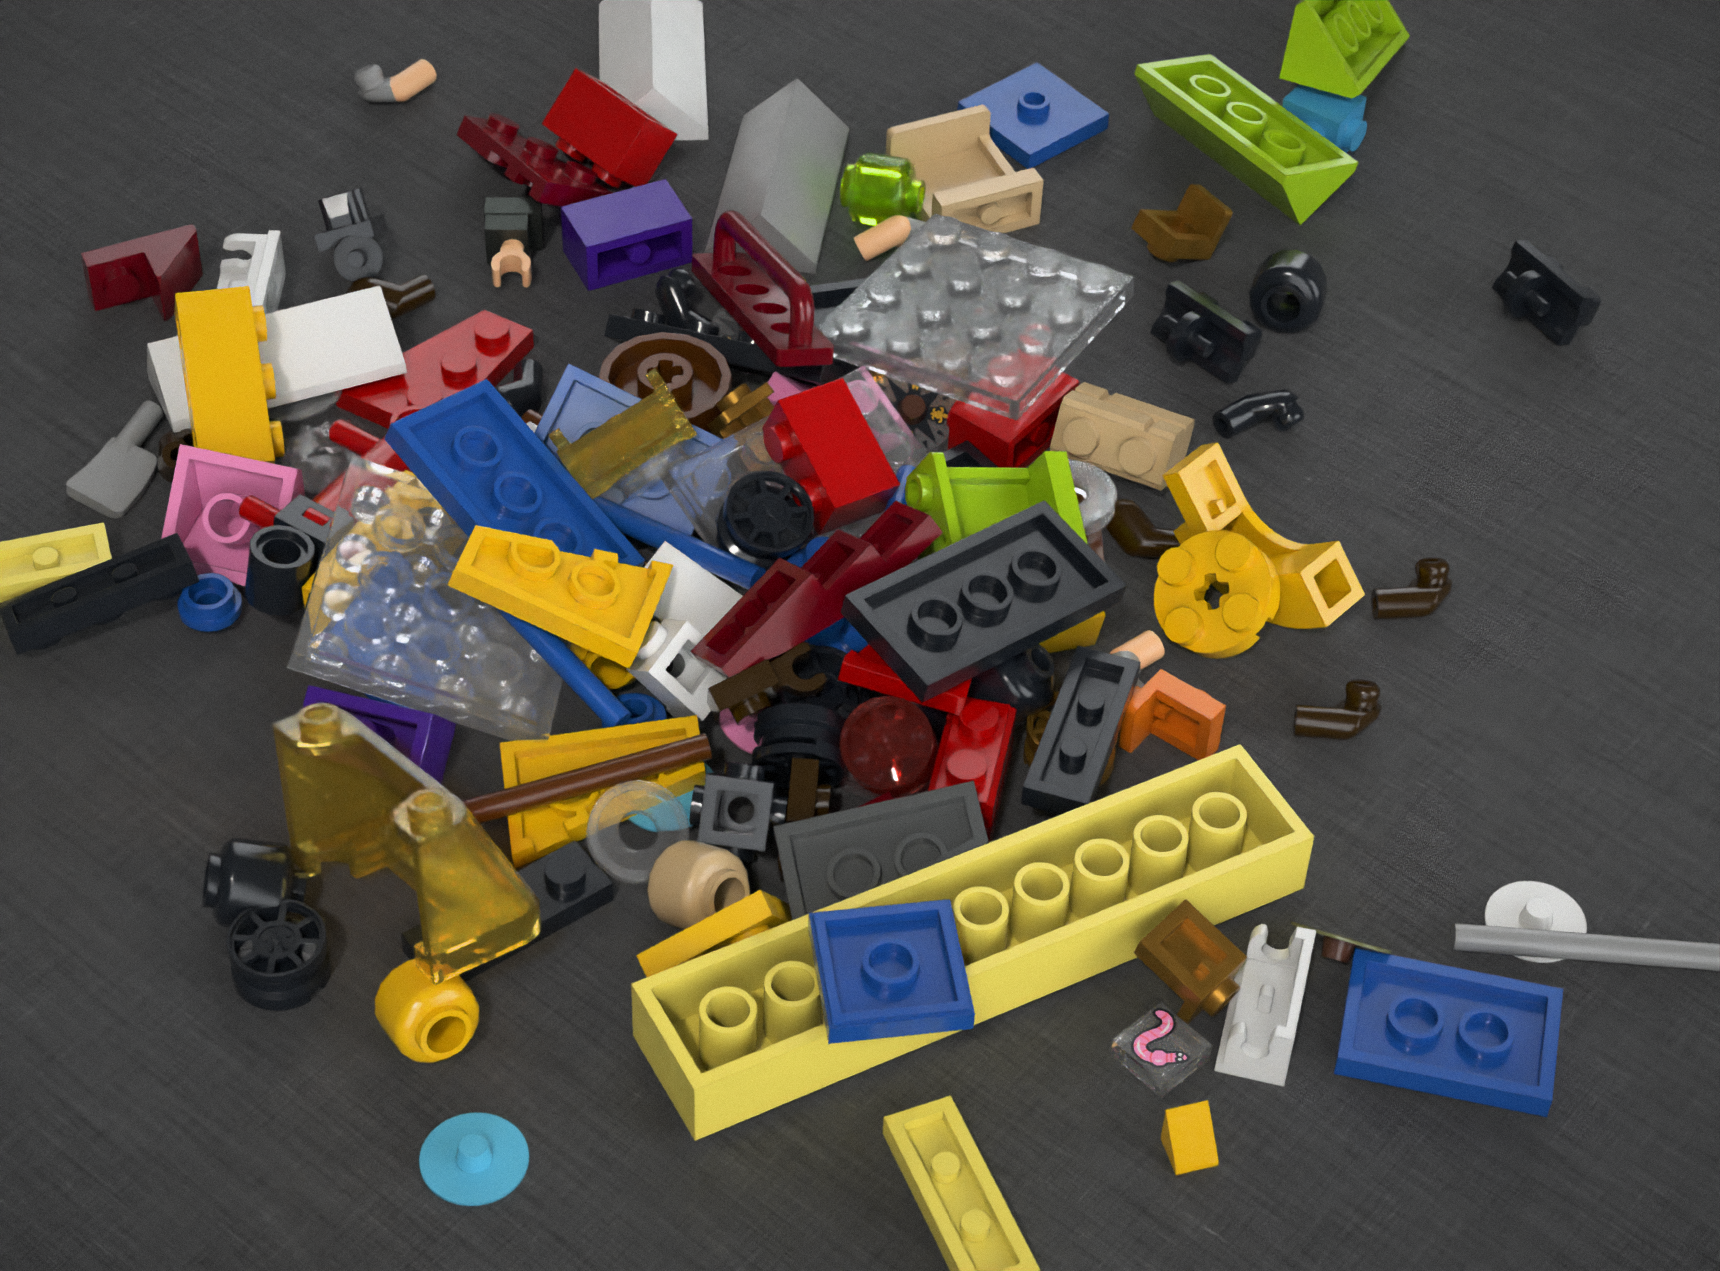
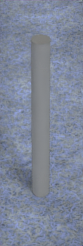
M1453 923L1451 928L1450 946L1451 950L1720 971L1719 943Z

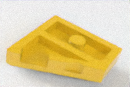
M758 890L636 956L646 977L652 976L792 921L789 903L762 890Z

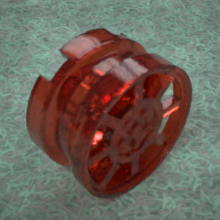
M894 696L876 697L859 705L846 719L840 736L841 755L855 781L867 792L879 797L889 791L893 798L905 797L921 789L932 776L939 749L938 741L925 714L910 701Z

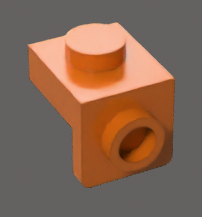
M1160 669L1142 688L1139 686L1135 687L1121 725L1119 747L1132 753L1151 733L1197 760L1204 759L1213 755L1219 749L1226 705L1212 698L1205 691L1196 689Z

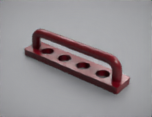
M727 210L722 213L715 226L713 253L693 254L692 273L776 366L791 367L833 364L834 345L814 325V300L811 288L805 278L741 213L734 210ZM736 242L746 253L736 252Z

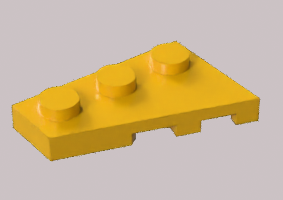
M475 525L447 586L630 669L674 565L653 560L648 568L618 563V553L594 549L591 557L559 551V548L552 540Z
M697 715L501 742L500 752L504 789L700 735ZM704 761L507 816L514 868L516 869L546 856L574 840L576 842L623 822L632 816L694 790L695 784L704 786L706 779Z

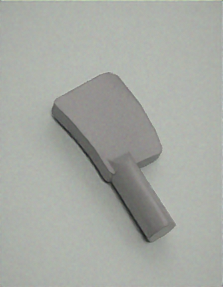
M144 401L118 436L110 438L102 450L82 470L67 481V496L106 517L114 519L123 517L142 497L157 470V457L153 453L140 448V446L162 419L164 413L161 407L152 401Z

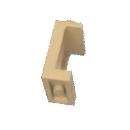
M985 105L890 127L887 130L885 173L917 219L929 222L937 230L938 235L936 239L939 241L941 249L1040 224L1044 180L1034 167L1017 172L1014 171L990 138L991 113Z

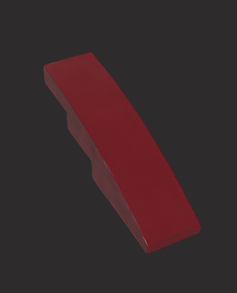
M895 500L860 538L837 529L801 568L779 558L690 652L697 660L727 677L738 674L766 659L769 660L787 652L842 619L844 616L840 612L845 595L909 565L943 532L930 515Z

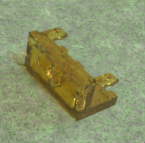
M656 368L645 374L654 388V393L622 413L608 419L607 422L572 444L560 428L548 434L554 445L558 448L556 452L560 460L592 500L697 435L675 395Z

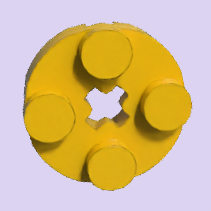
M1212 530L1197 534L1185 540L1179 547L1166 550L1158 561L1157 572L1159 576L1154 588V608L1157 620L1165 635L1172 642L1205 658H1228L1251 648L1260 639L1256 634L1264 627L1267 618L1273 620L1279 608L1280 580L1273 561L1252 541L1238 533ZM1215 581L1222 585H1229V593L1222 595L1219 599L1220 607L1212 609L1211 604L1204 600L1206 590Z

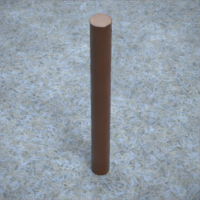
M703 733L445 805L451 830L455 831L712 759V753L708 738Z

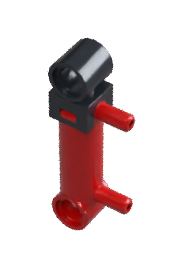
M412 405L400 408L391 416L389 426L391 423L427 406ZM343 419L336 420L328 432L330 441L361 457L312 500L299 494L280 510L253 495L243 499L239 506V516L262 528L255 532L250 540L245 597L251 606L260 612L279 616L293 614L304 607L302 586L350 534L405 470L412 472L385 441V436L379 439Z

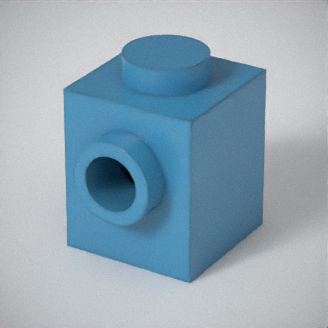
M1299 84L1283 99L1282 107L1345 153L1349 150L1355 151L1362 143L1366 134L1367 122L1363 120L1367 99L1365 96L1358 95L1351 99Z

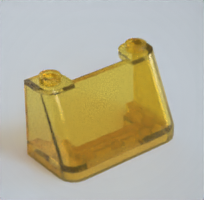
M311 704L302 708L298 714L272 724L294 864L300 869L306 870L307 875L311 877L322 872L320 862L336 861L349 864L350 874L356 879L388 867L417 892L423 938L421 942L413 946L416 969L434 985L526 945L538 936L542 930L539 898L460 798L352 714L339 709L333 704Z

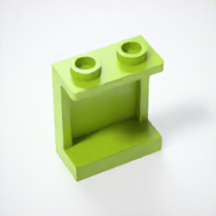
M1044 451L1028 468L947 467L943 452H929L906 478L905 499L907 506L930 515L943 532L918 556V560L1044 500L1088 545L1066 451Z

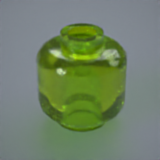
M865 152L856 160L855 164L848 163L846 165L840 187V203L842 207L848 208L850 218L856 223L875 226L891 216L902 215L910 217L911 213L919 214L922 210L925 198V181L917 179L915 166L909 159Z

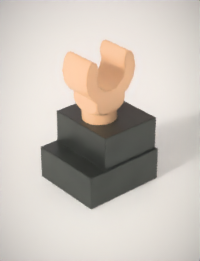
M485 197L484 231L487 265H491L493 285L500 287L502 275L513 271L522 275L523 287H529L532 281L530 250H543L542 203L537 202L533 198Z

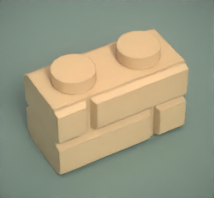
M1083 382L1075 388V391L1072 390L1065 395L1062 400L1050 451H1066L1068 459L1158 490H1163L1167 484L1162 475L1186 457L1195 419L1118 393L1111 396L1107 389Z

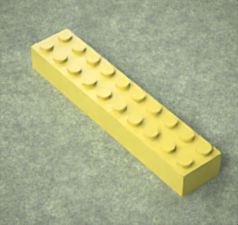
M1239 744L815 912L950 899L975 1011L974 1025L1137 958L1134 951L1139 942L1185 899L1215 926L1304 889L1314 835L1242 745ZM809 914L631 983L633 1036L695 1141L961 1030L828 1044L808 931Z

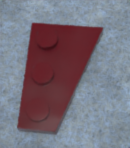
M490 113L487 119L464 115L456 135L486 160L507 168L504 175L514 183L521 185L524 183L532 187L529 195L537 202L566 206L612 193L595 182L598 174L593 170L573 161L564 163L556 158L559 150L553 145L535 137H528L526 139L519 135L520 126L516 122L495 113Z

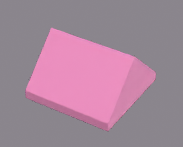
M180 444L161 539L178 533L197 575L217 573L227 577L233 584L245 586L250 540L255 532L262 528L239 516V506L245 497L253 495L282 510L299 494L305 496L302 469Z

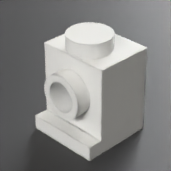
M664 619L661 623L653 621L649 624L640 649L630 669L626 668V670L667 706L665 710L673 717L697 715L698 721H703L711 711L707 704L708 688L730 677L700 662L690 652L704 637L687 620ZM673 660V669L668 673L666 668Z

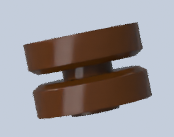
M660 332L634 337L616 346L602 361L598 377L711 434L713 433L707 425L722 413L716 403L732 392V374L726 358L710 343L687 334Z

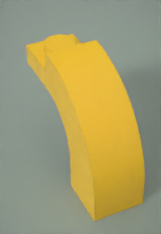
M1218 442L1199 446L1162 475L1185 520L1182 525L1173 531L1180 545L1197 534L1212 530H1224L1243 535L1273 561L1279 575L1281 593L1279 608L1273 620L1267 618V622L1294 629L1327 627L1365 595L1339 540L1316 544L1297 543L1274 532L1256 515L1247 502ZM1218 581L1212 583L1221 594L1229 593V585H1222Z

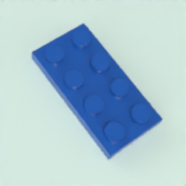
M488 379L390 424L385 441L468 537H470L475 525L552 540L559 548V551L588 557H591L594 549L618 553V563L638 567L643 566L645 559Z

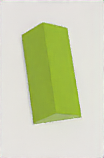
M1301 0L1295 6L1279 79L1353 99L1366 89L1410 35L1389 0Z
M1211 54L1137 64L1134 75L1154 116L1298 225H1301L1357 168L1358 161Z

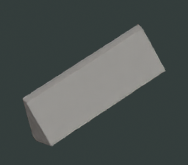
M798 78L743 115L705 253H713L714 232L719 216L727 210H734L741 213L798 272L816 274L848 144L850 128ZM736 242V252L746 253Z

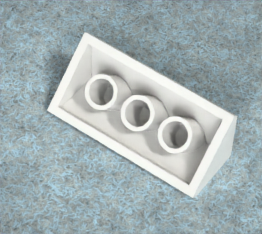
M603 0L599 3V80L608 84L678 135L675 140H708L703 3L699 0Z
M381 286L265 314L267 341L258 342L261 364L272 363L276 388V399L266 400L268 409L407 373L405 360ZM178 336L147 343V373L149 381L173 432L176 433L186 428L191 429Z

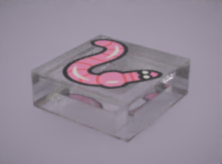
M1160 1002L1112 1039L1110 1055L1162 1098L1210 1059L1212 1044Z

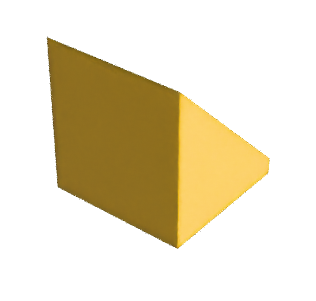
M1208 1100L1166 1109L1160 1139L1175 1175L1218 1166L1219 1160Z

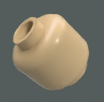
M678 841L668 846L656 859L649 874L647 888L650 907L657 918L681 930H685L750 895L747 870L740 858L726 849L697 841Z

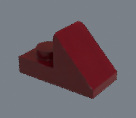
M193 224L81 253L88 296L95 311L152 297L165 322L174 314L175 293L191 292L203 275L197 231Z

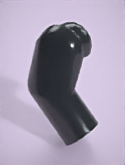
M676 268L671 270L668 276H661L656 284L655 294L662 314L667 317L666 325L684 329L686 320H694L719 326L718 323L691 308L687 297L695 292L696 287L693 284L694 278L684 269Z
M521 360L514 367L513 382L495 388L521 418L530 409L537 412L540 410L542 405L543 367L536 360Z
M1287 389L1247 394L1215 412L1212 420L1218 434L1228 439L1268 416L1272 417L1276 429L1285 431L1304 419V411L1297 404L1296 400L1299 397L1295 393Z

